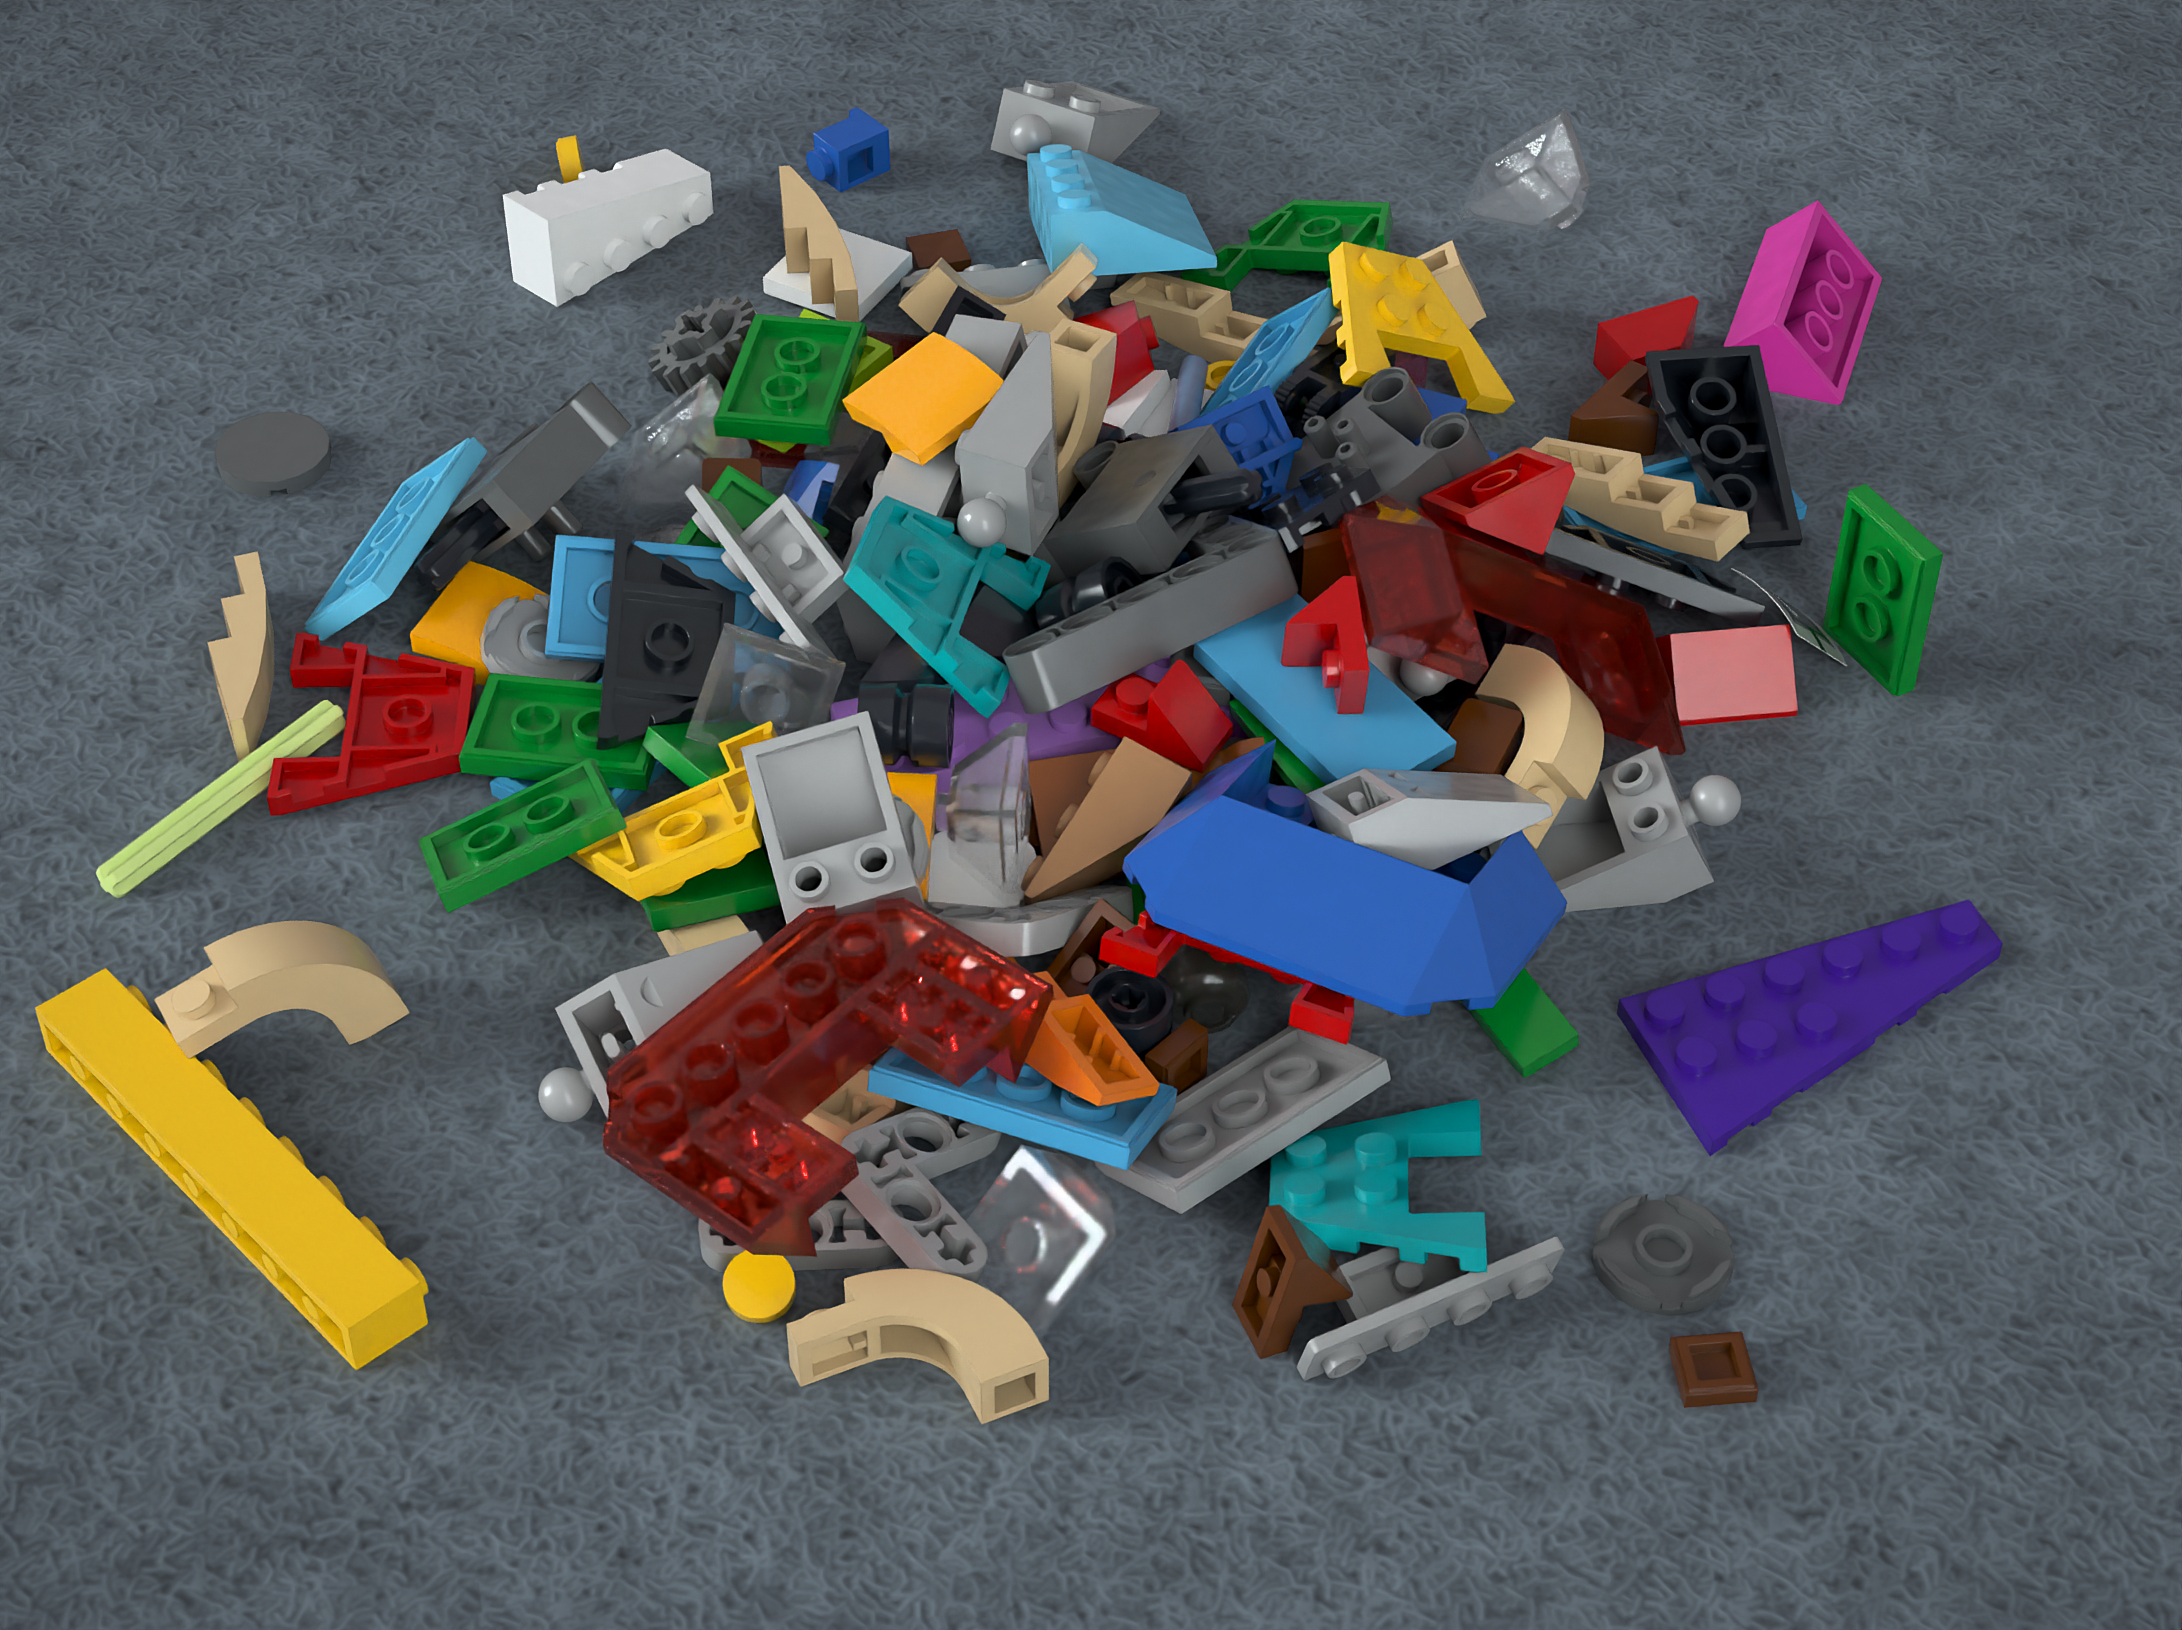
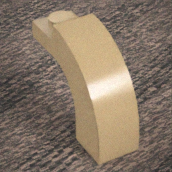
M1081 243L1041 284L1031 291L1018 296L996 297L982 293L970 286L941 257L902 296L899 306L930 334L959 285L1005 313L1006 317L1003 321L1022 323L1024 334L1027 335L1032 330L1050 333L1063 318L1073 321L1074 312L1063 300L1068 296L1073 302L1077 301L1095 283L1097 278L1091 272L1097 267L1098 258Z
M1063 318L1049 333L1057 421L1059 509L1066 502L1079 481L1073 472V466L1084 453L1095 446L1110 396L1117 333Z
M1505 644L1475 694L1481 701L1515 709L1523 714L1524 724L1521 732H1524V738L1515 759L1504 777L1550 804L1553 813L1552 817L1522 830L1532 848L1537 849L1567 797L1586 800L1591 792L1603 758L1604 730L1599 712L1593 702L1550 656L1534 648Z
M313 921L267 923L223 937L204 947L212 963L210 967L154 999L176 1043L188 1059L250 1022L282 1010L306 1009L327 1016L334 1022L349 1045L371 1037L410 1013L386 970L366 943L347 930L334 925Z
M887 1269L844 1278V1304L830 1309L815 1310L804 1318L786 1324L790 1367L800 1387L868 1362L902 1357L931 1363L951 1375L963 1389L981 1424L1049 1400V1358L1029 1324L1001 1297L972 1281L955 1275L923 1269Z

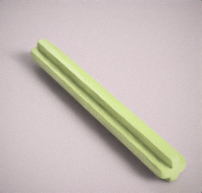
M328 700L317 703L100 865L96 875L101 882L100 886L102 889L116 898L126 896L269 787L274 758L309 757L344 731L346 721L343 717V710Z

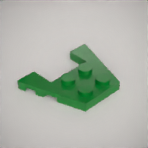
M1294 199L1249 228L1250 239L1243 244H1225L1215 250L1217 267L1204 268L1201 271L1199 269H1186L1181 274L1183 280L1227 290L1231 293L1252 268L1274 269L1276 273L1281 275L1294 274L1301 270L1323 271L1324 275L1330 277L1327 280V285L1331 288L1329 254L1342 241L1388 252L1393 226L1390 203Z

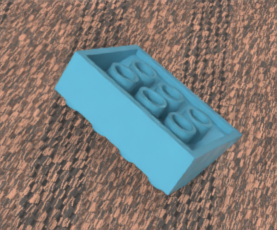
M1046 145L1040 148V153H1027L1029 212L1051 273L1081 243L1098 258L1097 267L1091 272L1094 276L1217 267V256L1185 194L1081 150H1072V147L1068 145Z

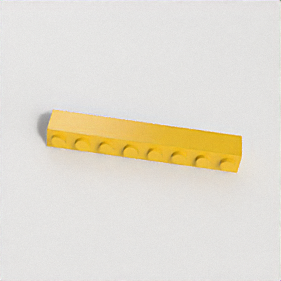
M104 968L35 1007L47 1051L356 1371L428 1324L423 1296L428 1294L429 1290L419 1268L407 1257L398 1260L387 1249L385 1240L376 1225L366 1216L357 1219L346 1208L343 1197L334 1183L326 1176H321L317 1179L306 1168L304 1160L293 1142L286 1136L277 1139L266 1128L262 1115L252 1101L246 1097L238 1100L228 1090L223 1076L210 1060L205 1059L200 1062L195 1056L188 1059L176 1043L167 1023L162 1024L152 1014L146 998L136 986L130 985L125 988Z

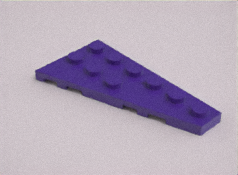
M1968 899L1619 999L1617 1015L1703 1147L1711 1156L1726 1146L1728 1139L1750 1124L1755 1126L1770 1116L1774 1107L1796 1092L1803 1093L1873 1045L1876 1037L1895 1024L1901 1026L1917 1014V1010L1941 993H1949L1997 960L2003 943Z

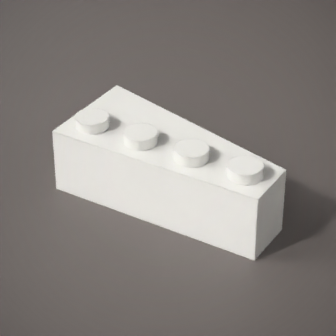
M668 149L617 162L613 170L603 173L596 169L579 173L578 180L560 184L555 180L538 185L536 192L526 195L519 191L503 194L513 281L556 307L575 296L585 294L593 285L615 272L625 270L633 261L655 248L665 246L670 239L693 225L703 223L708 216L713 214L710 172Z

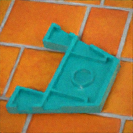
M885 495L872 512L843 581L950 685H953L954 689L975 710L988 719L1001 704L1011 676L1005 664L959 634L978 581H982L1025 611H1028L1040 597L1051 565L1032 555L1025 563L1004 555L1006 545L1000 542L983 548L972 546L962 537L952 533L955 530L954 523Z
M1479 1099L1465 1100L1307 1133L1271 1156L1269 1206L1280 1204L1332 1250L1358 1253L1360 1242L1399 1248V1260L1425 1264L1428 1260V1253L1458 1257L1460 1270L1476 1273L1487 1272L1485 1212L1409 1213V1158L1482 1156Z

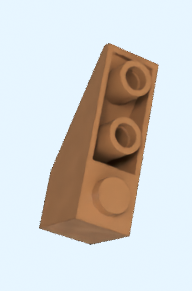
M1125 736L1113 755L1107 751L1104 752L1090 773L1088 786L1092 788L1080 806L1074 803L1070 804L1060 818L1054 833V837L1058 841L1047 858L1040 855L1037 856L1027 869L1020 887L1024 891L1025 906L1079 889L1094 887L1122 871L1124 858L1192 790V772Z

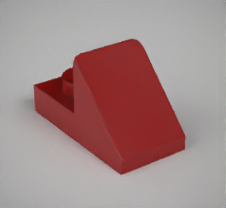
M1342 576L1293 616L1286 624L1283 640L1282 666H1322L1324 688H1334L1337 714H1363L1370 673L1356 576Z
M1178 659L1159 683L1134 673L1111 682L1091 707V726L1121 739L1125 736L1165 758L1200 773L1204 772L1233 734L1232 722L1190 667L1181 659Z

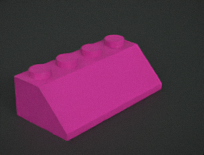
M1818 200L1766 229L1723 347L1759 345L1769 391L1839 405L1843 401L1882 277Z

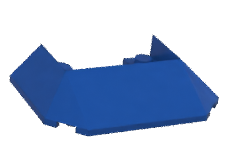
M1276 739L1209 772L1124 858L1123 871L1131 884H1140L1146 895L1144 907L1154 923L1403 1017L1430 1014L1431 1004L1434 1002L1462 1000L1467 1010L1493 1008L1565 914L1567 906L1565 897L1522 830L1509 835L1488 861L1483 856L1472 852L1432 871L1318 830L1307 797L1302 791L1290 786H1276L1269 783Z

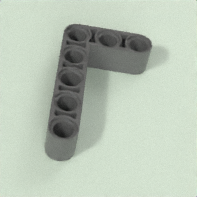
M1232 515L1208 518L1185 546L1190 562L1007 647L1002 655L1025 713L1031 715L1040 714L1058 708L1293 597L1299 588L1279 533L1274 529Z

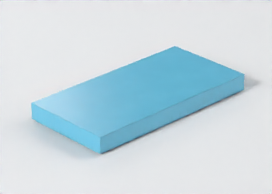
M474 437L465 439L400 485L306 621L304 629L309 634L318 635L319 640L324 641L392 595L488 452Z

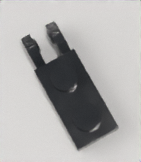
M1337 338L1294 368L1292 375L1275 390L1274 397L1284 417L1296 410L1303 396L1309 398V403L1303 411L1301 421L1303 427L1306 421L1314 416H1322L1326 420L1333 414L1334 410L1340 409L1362 390L1361 387L1343 384L1340 366L1347 361L1346 349L1343 350L1338 347ZM1384 348L1390 366L1394 367L1397 353L1389 348Z

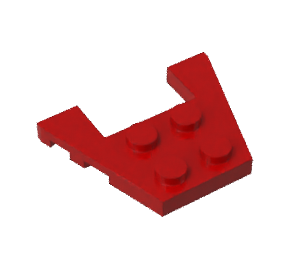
M296 633L289 669L293 688L351 687L342 750L339 757L274 758L267 793L271 816L284 815L461 772L459 755L474 716L477 692L475 668L401 653L398 661L369 655L367 645L346 641L343 649L320 645L318 635Z
M1147 910L1139 914L1137 926L1124 933V930L1115 926L1106 931L1101 937L1100 960L1154 979L1181 945L1186 944L1208 952L1217 961L1224 963L1238 962L1270 973L1275 980L1284 984H1302L1304 987L1292 1002L1288 1025L1345 1045L1350 1040L1355 1010L1353 997L1156 924L1152 921Z

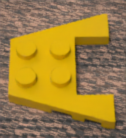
M1343 241L1329 254L1333 305L1338 309L1342 308L1343 325L1336 331L1338 347L1343 350L1346 349L1347 361L1340 366L1343 384L1363 388L1365 382L1372 375L1380 370L1391 367L1384 348L1445 360L1461 398L1467 400V409L1498 414L1505 412L1515 403L1511 392L1423 260Z
M766 722L718 744L730 769L729 772L623 818L627 828L589 845L568 857L636 901L643 900L652 895L663 896L678 890L686 880L713 868L724 869L739 863L747 853L760 848L763 839V832L741 748L778 737L772 722Z

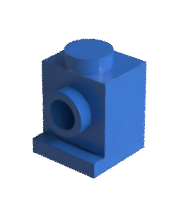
M858 107L849 110V118L813 133L814 150L809 151L806 155L808 169L815 179L826 181L839 192H843L890 170L889 129Z

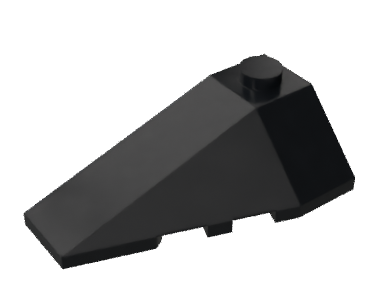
M1759 345L1647 351L1645 362L1654 406L1716 507L1747 512L1750 533L1739 542L1742 549L1801 545L1803 538Z
M979 580L959 634L1006 665L1002 655L1003 651L1015 642L1040 631L1036 620L1035 605L1037 600L1028 611H1025ZM897 632L860 681V685L862 681L899 683L904 693H911L916 684H949Z

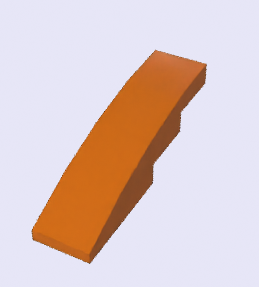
M972 954L950 958L944 980L975 1017L1009 1050L1057 1086L1098 1107L1156 1095L1160 1085L1089 994L1068 998L1047 971L1026 974L1013 957Z

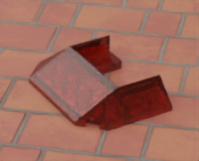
M1387 494L1345 513L1339 520L1338 525L1351 576H1356L1362 621L1369 646L1476 684L1489 668L1474 616V609L1553 639L1562 669L1593 702L1599 712L1605 732L1649 748L1657 746L1660 752L1671 756L1682 755L1686 751L1673 690L1646 609L1641 604L1618 590L1595 580L1594 576L1585 570L1530 551Z
M905 898L877 900L876 911L837 915L835 905L807 908L608 1069L606 1087L609 1099L608 1122L604 1123L603 1130L605 1154L753 1255L817 1257L808 1218L859 1175V1170L853 1153L803 1122L802 1119L890 1045L959 1088L984 1066H987L1015 1084L1054 996L1053 985Z

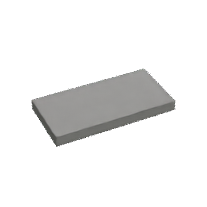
M1289 1026L1176 1096L1174 1111L1127 1171L1094 1161L1095 1166L1112 1179L1182 1214L1390 1081L1391 1077L1387 1060L1350 1043L1345 1045Z

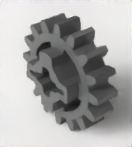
M734 295L726 303H724L721 297H718L705 309L700 304L695 307L694 312L688 309L674 320L676 323L674 329L665 330L660 334L664 342L651 347L650 350L654 356L648 360V364L666 392L672 389L675 395L680 396L689 388L692 394H696L708 382L715 387L719 384L720 379L723 381L730 379L754 315L758 314L749 299L741 301L738 295Z

